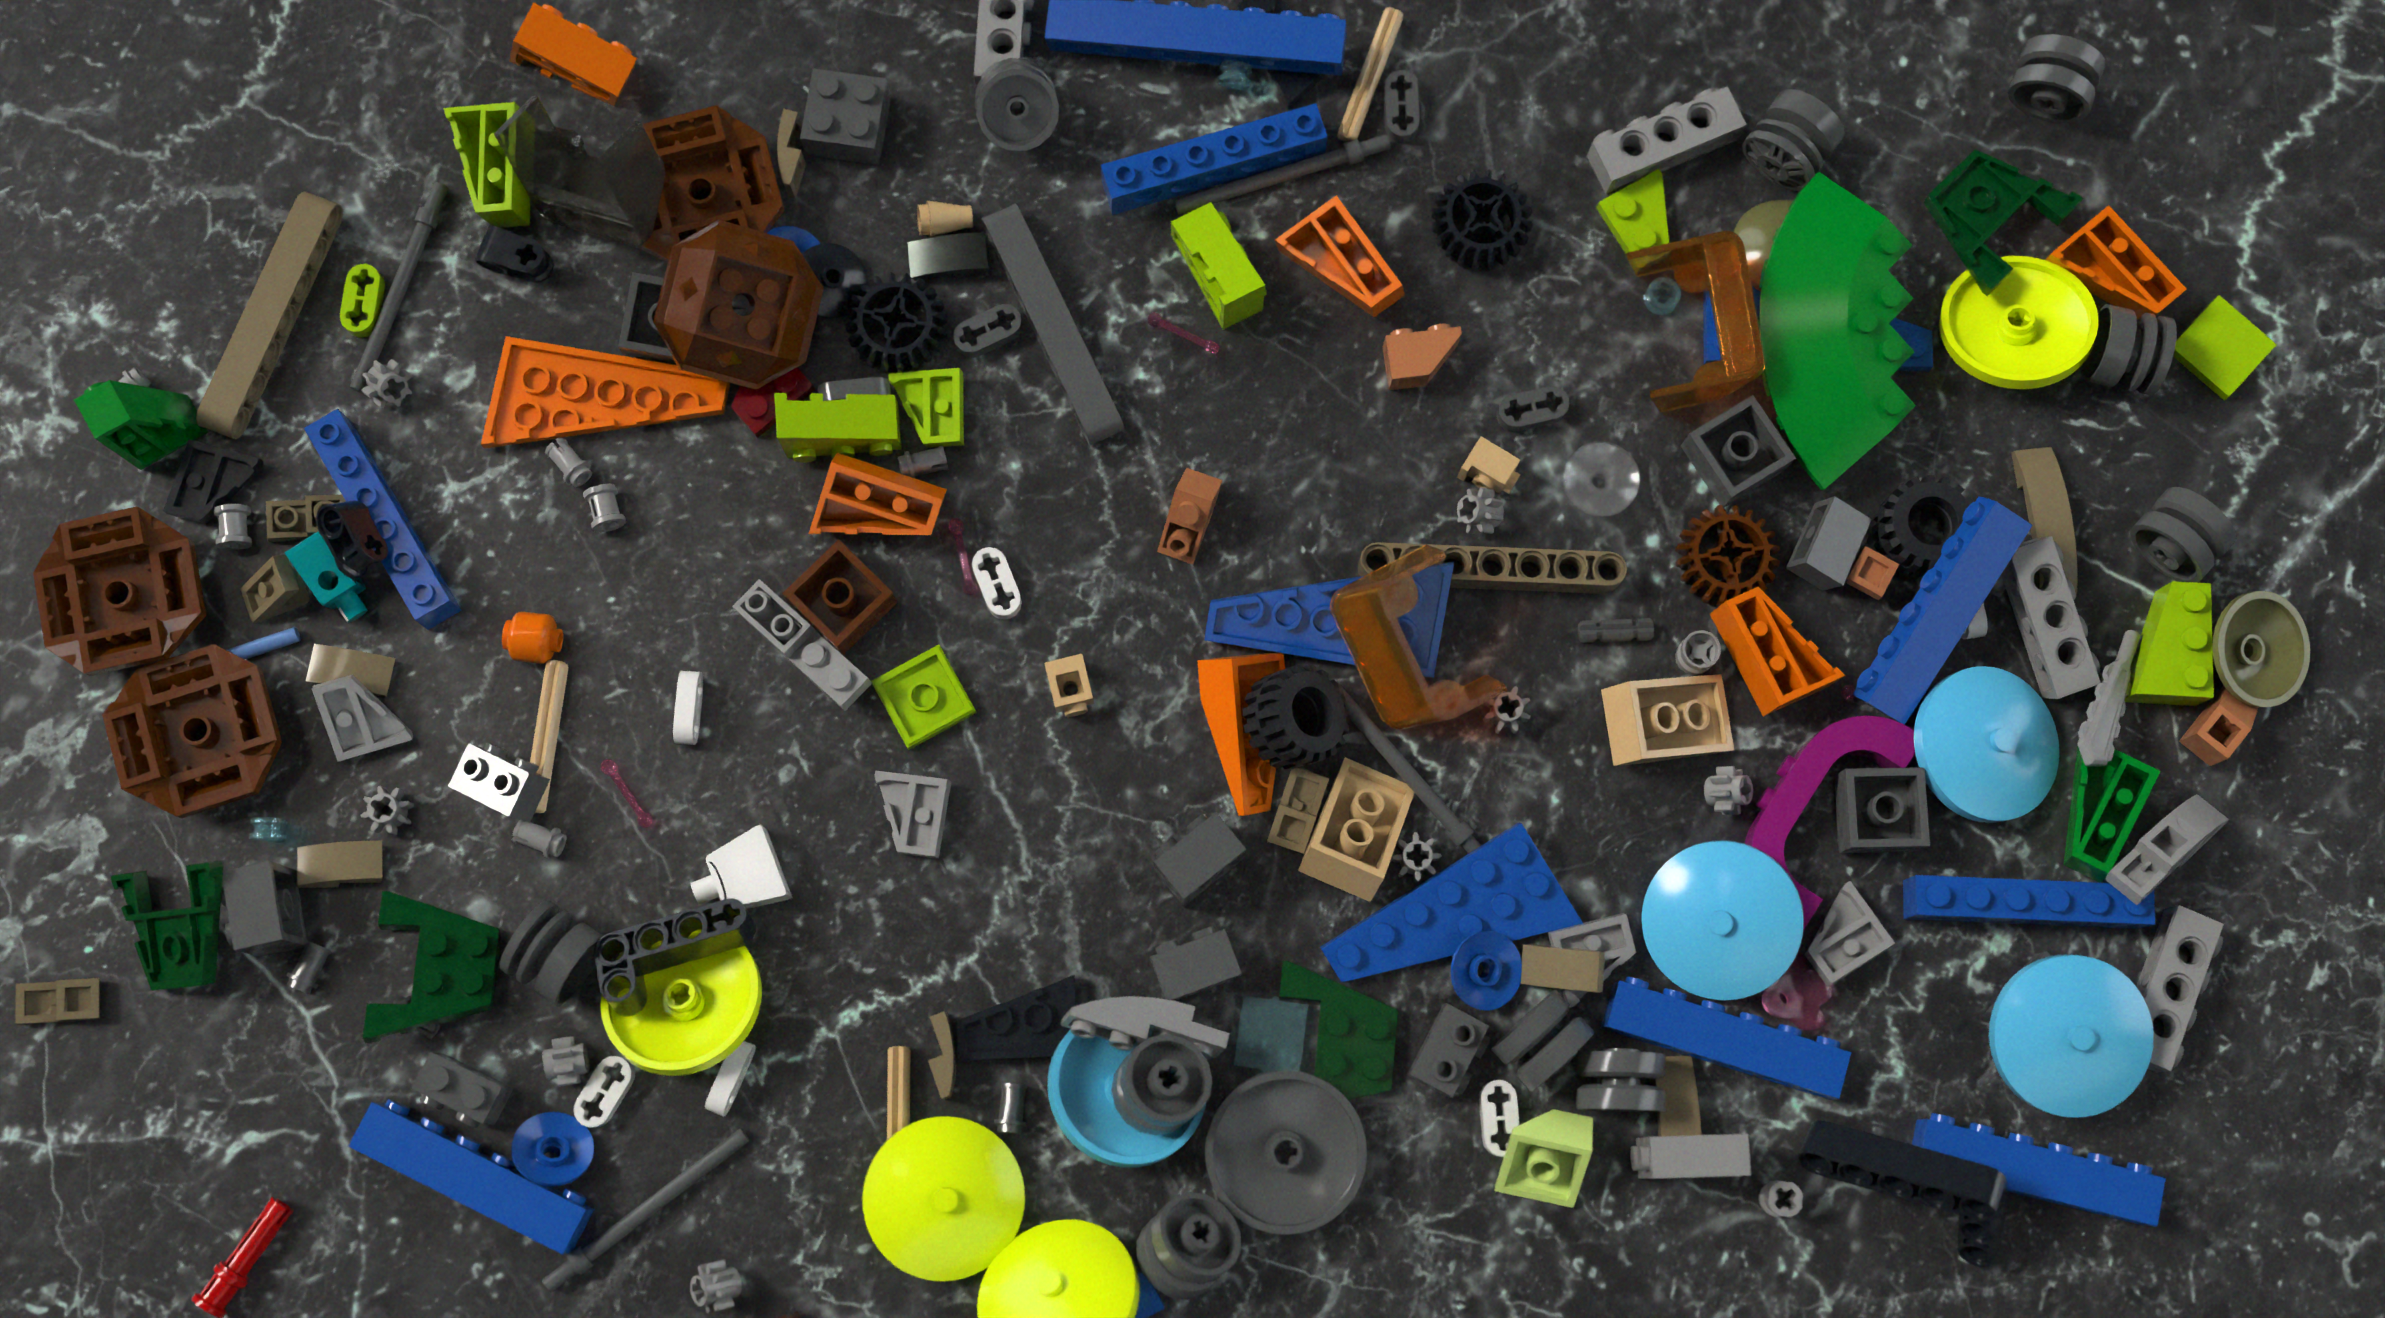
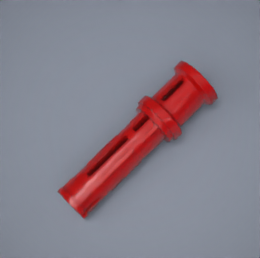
M271 1197L264 1210L251 1225L232 1254H230L226 1261H221L213 1268L215 1274L202 1292L195 1293L191 1300L210 1315L223 1318L226 1315L225 1307L239 1288L244 1289L249 1279L247 1274L294 1210L281 1200Z

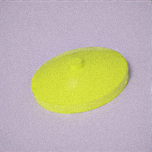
M2028 256L2000 257L2013 270L1988 296L1982 293L1968 270L1956 278L1943 300L1939 320L1940 335L1951 358L1963 370L1975 378L1988 384L2009 389L2040 388L2059 382L2073 374L2082 366L2091 353L2097 336L2099 322L2095 301L2086 286L2076 276L2061 266Z
M702 929L692 932L688 939L697 937ZM663 941L654 943L650 950L658 948ZM744 945L644 975L647 1002L644 1008L634 1016L624 1017L617 1014L601 994L603 1025L609 1039L617 1050L633 1065L645 1071L666 1076H681L700 1072L718 1064L742 1044L752 1030L759 1014L762 1000V982L757 964ZM621 952L616 960L620 959L624 952ZM631 987L621 990L617 998L625 996Z
M935 1116L921 1119L893 1134L874 1156L865 1176L862 1194L865 1223L879 1251L900 1270L912 1276L930 1281L964 1279L989 1267L993 1259L1014 1240L1022 1221L1025 1205V1188L1021 1170L1007 1145L986 1127L974 1121L954 1116Z
M1056 1220L1043 1223L1015 1237L993 1259L979 1289L977 1303L978 1318H1135L1140 1297L1139 1277L1136 1267L1124 1245L1116 1236L1103 1227L1082 1220Z

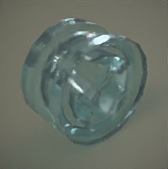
M1227 60L1220 63L1219 70L1223 74L1218 76L1219 85L1230 89H1247L1250 87L1251 80L1247 78L1252 73V66L1250 64L1235 60Z
M1659 277L1653 280L1644 296L1645 305L1654 314L1666 315L1672 312L1681 297L1680 287L1673 279L1668 277ZM1659 289L1667 290L1666 296L1669 294L1672 296L1668 298L1665 304L1658 302L1659 297L1654 298L1653 296L1658 293Z
M268 817L250 819V825L254 827V831L249 834L250 840L268 842L286 840V834L282 832V828L287 826L286 819Z

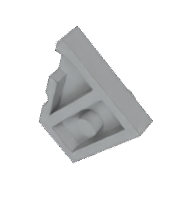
M353 674L312 687L313 695L338 762L413 739L412 731Z
M875 771L874 777L882 792L885 802L883 807L887 820L890 821L893 829L892 837L897 852L905 855L939 859L951 781L942 778Z
M1849 881L1841 888L1804 955L1826 986L1829 987L1890 949L1895 942L1852 882Z
M1625 913L1548 932L1552 947L1579 948L1605 952L1603 981L1610 976L1612 970L1618 965L1624 964L1636 953L1628 917ZM1562 989L1564 999L1570 1004L1569 1007L1577 1005L1580 1002L1579 999L1588 992Z

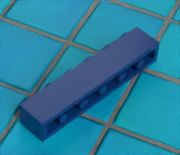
M1978 496L1976 501L1966 508L1963 514V521L1955 534L1950 536L1943 544L1942 554L1934 567L1928 570L1922 577L1920 589L1913 600L1907 603L1901 610L1899 622L1894 630L1880 643L1878 655L1871 666L1859 676L1856 684L1857 688L1852 695L1887 717L1905 725L2031 529L2032 524L1997 501Z
M1915 875L1903 880L1904 919L2140 929L2155 925L2154 890L2136 905L2110 883Z
M1626 976L1625 982L1619 980L1613 983L1600 1029L1824 1099L1834 1100L1840 1098L1851 1052L1840 1049L1841 1042L1822 1036H1817L1816 1041L1801 1037L1802 1030L1784 1024H1779L1778 1029L1763 1025L1764 1018L1741 1012L1739 1017L1724 1013L1725 1006L1711 1001L1702 1000L1701 1005L1686 1001L1687 994L1676 990L1664 988L1663 994L1648 989V982Z
M388 1099L386 1103L371 1102L348 1147L562 1255L570 1254L574 1250L595 1210L585 1204L586 1196L569 1188H565L562 1193L550 1186L540 1185L528 1180L518 1170L514 1169L513 1159L494 1152L492 1157L478 1151L481 1144L461 1134L454 1139L443 1133L445 1129L443 1124L425 1116L419 1121L407 1115L410 1111L409 1107L395 1100Z
M1931 1113L1930 1119L1916 1120L1912 1145L1993 1167L2002 1172L2006 1177L2007 1192L2142 1226H2158L2166 1178L2152 1175V1167L2127 1162V1168L2112 1165L2113 1158L2109 1156L2088 1153L2087 1158L2073 1155L2074 1148L2049 1143L2047 1149L2033 1145L2034 1138L2016 1133H2009L2008 1139L1995 1136V1128L1981 1124L1970 1123L1969 1129L1955 1126V1118Z

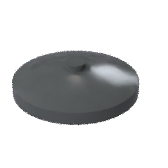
M1268 1071L1240 1083L1221 1101L1212 1116L1206 1134V1168L1210 1182L1220 1201L1239 1220L1253 1228L1268 1233L1281 1235L1299 1234L1327 1224L1337 1217L1352 1201L1361 1185L1366 1168V1138L1362 1123L1355 1109L1347 1098L1329 1082L1302 1071Z

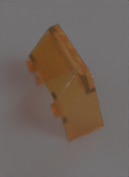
M1720 231L1626 253L1627 260L1637 277L1674 269L1675 280L1683 291L1688 293L1709 291L1721 360L1702 365L1696 371L1693 382L1650 391L1651 400L1659 412L1720 400L1757 379L1762 374L1765 368V356L1746 249L1740 236L1731 231Z
M1427 544L1338 589L1330 601L1331 614L1381 720L1397 730L1454 719L1508 691L1504 683L1488 675H1484L1463 687L1452 680H1440L1428 686L1397 620L1398 617L1411 611L1417 603L1418 589L1412 575L1447 558L1443 550Z

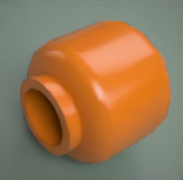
M518 612L513 616L512 620H507L504 624L502 646L504 650H508L510 657L515 661L544 664L551 660L554 652L561 651L564 638L563 630L557 629L556 621L551 615Z

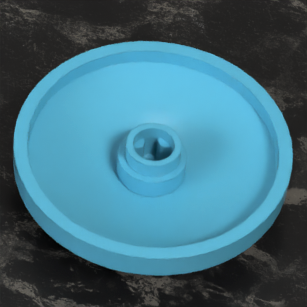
M1977 666L1952 673L1937 682L1926 694L1919 707L1914 726V748L1919 768L1924 767L1925 782L1931 791L1950 810L1973 821L1996 823L2015 819L2029 813L2047 796L2054 783L2059 765L2058 734L2046 704L2038 693L2024 680L2008 671L1995 667Z
M1717 840L1703 842L1688 847L1674 855L1659 869L1652 879L1642 907L1644 940L1657 967L1680 988L1708 999H1742L1770 987L1781 978L1794 961L1803 935L1804 914L1802 902L1789 874L1776 860L1765 852L1753 846L1735 841Z
M2063 954L2045 957L2028 964L2006 983L1998 995L1991 1013L1989 1044L1994 1064L2001 1078L2021 1100L2053 1115L2073 1118L2088 1117L2106 1112L2117 1106L2131 1095L2143 1079L2153 1051V1024L2143 996L2133 982L2121 971L2104 961L2091 957Z
M1070 1029L1057 1046L1049 1066L1048 1097L1053 1115L1060 1129L1071 1143L1080 1151L1099 1162L1126 1168L1143 1167L1160 1162L1180 1149L1190 1139L1200 1124L1206 1103L1200 1112L1174 1132L1156 1136L1137 1131L1125 1123L1118 1113L1111 1092L1114 1073L1122 1060L1134 1049L1132 1048L1129 1051L1116 1049L1109 1045L1108 1040L1096 1036L1094 1038H1082L1072 1034Z

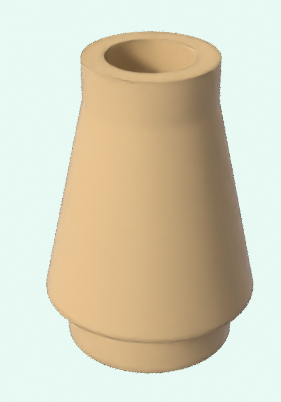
M928 200L926 204L917 205L919 234L929 235V238L964 228H972L973 215L971 205L961 206Z

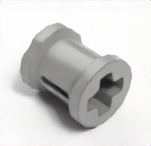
M601 484L590 487L583 492L586 502H589L594 521L591 522V527L594 532L612 531L626 524L625 515L620 514L615 497L618 491L615 484Z
M223 504L214 507V515L219 518V538L215 540L217 548L240 550L252 546V539L247 534V516L251 514V507L241 504Z
M1770 1181L1760 1190L1759 1204L1762 1210L1770 1216L1792 1217L1802 1209L1803 1193L1793 1182ZM1776 1191L1787 1193V1196L1783 1199L1786 1207L1775 1205V1202L1778 1200Z

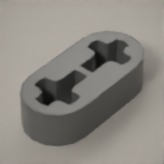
M1397 70L1389 74L1385 81L1383 92L1384 123L1386 134L1391 140L1405 143L1412 140L1418 131L1420 121L1418 83L1412 73L1405 70ZM1396 83H1403L1404 89H1407L1404 101H1398V91L1395 89ZM1399 112H1404L1405 123L1408 124L1405 131L1400 130L1399 125L1396 124Z
M1001 304L961 322L955 328L953 335L957 351L965 357L975 358L1013 341L1022 331L1020 313L1011 305ZM1001 316H1005L1007 320L1014 319L1011 321L1012 328L1005 331L1003 326L990 330L999 325L998 318ZM971 331L973 336L986 332L977 337V345L971 347L968 342L962 344L965 341L964 334Z
M870 377L825 382L818 386V393L823 394V401L846 399L847 394L891 395V388L888 379Z
M1547 386L1511 394L1501 401L1497 410V421L1504 430L1510 432H1519L1555 424L1565 416L1569 408V398L1565 391L1556 386ZM1547 397H1551V400L1555 403H1560L1555 413H1551L1550 408L1537 409L1536 407L1544 405ZM1510 405H1514L1518 411L1529 409L1528 412L1521 414L1519 421H1514L1513 416L1505 415Z

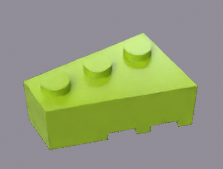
M515 102L443 108L446 119L450 121L453 130L455 148L460 153L464 166L462 171L475 213L490 225L500 228L530 225L533 119Z
M1210 202L1171 221V236L1223 330L1263 310L1264 296L1266 295L1265 284L1249 261L1242 245L1232 235L1229 221L1222 211L1217 212Z
M774 393L777 439L788 459L793 458L795 462H812L816 460V456L831 455L834 458L837 452L849 457H854V453L870 452L872 456H887L892 454L893 450L902 449L899 405L895 395L847 394L846 399L823 401V394L811 393L810 401L787 400L786 393Z
M2172 581L2155 591L2141 633L2143 637L2137 655L2133 658L2130 667L2132 669L2130 678L2132 688L2130 695L2125 697V702L2197 706L2214 698L2211 583Z

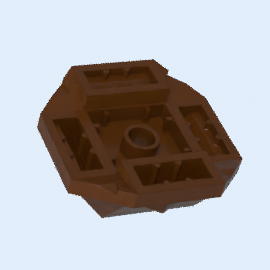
M717 105L642 124L636 136V142L628 152L618 171V178L637 248L666 262L669 260L673 245L716 220L720 219L768 233L785 211L765 136L732 117L730 113ZM701 190L711 191L710 195L703 200L694 199L695 195Z
M719 219L672 246L653 322L671 352L679 370L757 390L806 362L824 288L794 241ZM737 294L744 295L749 301V310L743 316L738 315L732 307L733 298Z
M138 506L60 523L52 537L54 540L42 555L33 572L45 648L88 676L168 659L206 617L194 542ZM128 588V597L124 602L118 604L117 598L119 593Z
M215 644L137 668L122 688L115 702L112 701L102 714L121 789L179 818H186L259 794L282 743L262 668ZM206 724V735L201 740L196 741V729L200 725Z

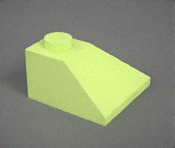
M1553 1109L1514 1127L1497 1177L1495 1191L1574 1208L1592 1154L1593 1117Z

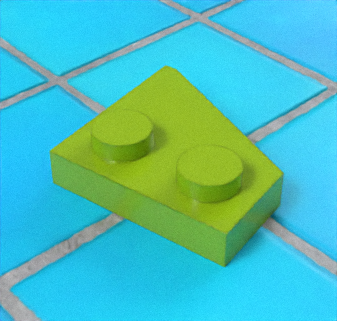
M1660 169L1651 172L1598 202L1596 209L1635 269L1668 250L1670 244L1663 178Z
M960 368L888 373L889 381L898 393L907 415L911 418L916 432L927 448L964 445L963 371Z

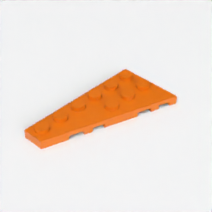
M506 336L481 445L485 449L722 415L725 412L731 383L679 370L678 366L674 364Z

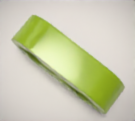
M358 264L348 272L344 286L340 321L350 334L359 338L371 335L382 309L385 281L372 265ZM366 276H369L373 284L366 285L363 296V289L358 285V282L365 281ZM362 305V312L368 318L367 320H361L359 326H357L352 321V317H359Z

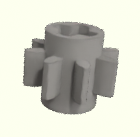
M390 359L387 365L381 364L377 360L373 361L374 366L368 373H362L368 385L362 389V392L369 398L374 397V403L381 408L387 402L394 403L399 407L400 401L406 394L412 393L408 389L407 384L412 375L405 369L400 370V364L394 359Z
M1483 487L1479 491L1467 489V495L1460 499L1457 506V521L1468 524L1466 533L1480 535L1482 532L1493 534L1494 527L1503 521L1504 509L1502 505L1504 501L1494 499L1495 490Z
M1497 686L1495 689L1497 699L1485 698L1483 704L1490 708V712L1484 716L1483 721L1488 722L1492 720L1497 725L1495 728V733L1497 734L1502 728L1509 727L1510 731L1515 734L1518 731L1516 721L1528 722L1531 717L1523 712L1530 699H1521L1517 695V686L1511 692L1505 693L1500 686ZM1502 702H1504L1506 707H1514L1515 710L1511 714V718H1509L1507 713H1499L1498 710Z
M1735 766L1716 767L1717 776L1708 777L1704 784L1706 802L1708 805L1714 806L1715 812H1722V815L1741 814L1740 805L1749 804L1753 797L1751 779L1749 776L1743 775L1742 769L1736 770Z
M378 786V794L372 798H363L368 804L367 811L361 814V818L374 821L371 825V831L379 834L384 826H386V830L390 834L397 835L398 826L403 823L411 824L407 815L408 810L413 808L414 804L409 801H401L404 795L403 790L396 787L391 795H389L386 788ZM385 805L393 809L390 816L382 812Z
M1414 832L1409 844L1404 840H1398L1396 844L1402 850V853L1392 856L1391 861L1400 862L1402 869L1398 874L1399 877L1404 876L1406 873L1413 874L1414 882L1418 883L1422 872L1425 871L1430 876L1436 873L1430 863L1439 860L1442 856L1439 853H1432L1430 847L1434 842L1433 838L1425 843L1419 841L1418 833ZM1413 848L1418 849V854L1426 858L1420 863L1419 867H1415L1414 861L1407 860L1406 857L1411 854Z
M574 1036L552 1039L553 1048L543 1050V1066L546 1078L548 1080L557 1078L558 1086L580 1083L579 1074L589 1073V1057L585 1043L575 1044Z
M724 1259L699 1265V1275L693 1276L690 1283V1291L694 1302L698 1306L706 1305L707 1313L734 1307L732 1298L738 1297L742 1289L738 1271L734 1267L726 1268Z

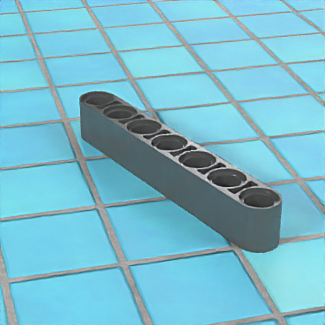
M1014 203L981 218L991 245L1088 444L1091 446L1124 431L1125 428L1119 412L1017 204Z

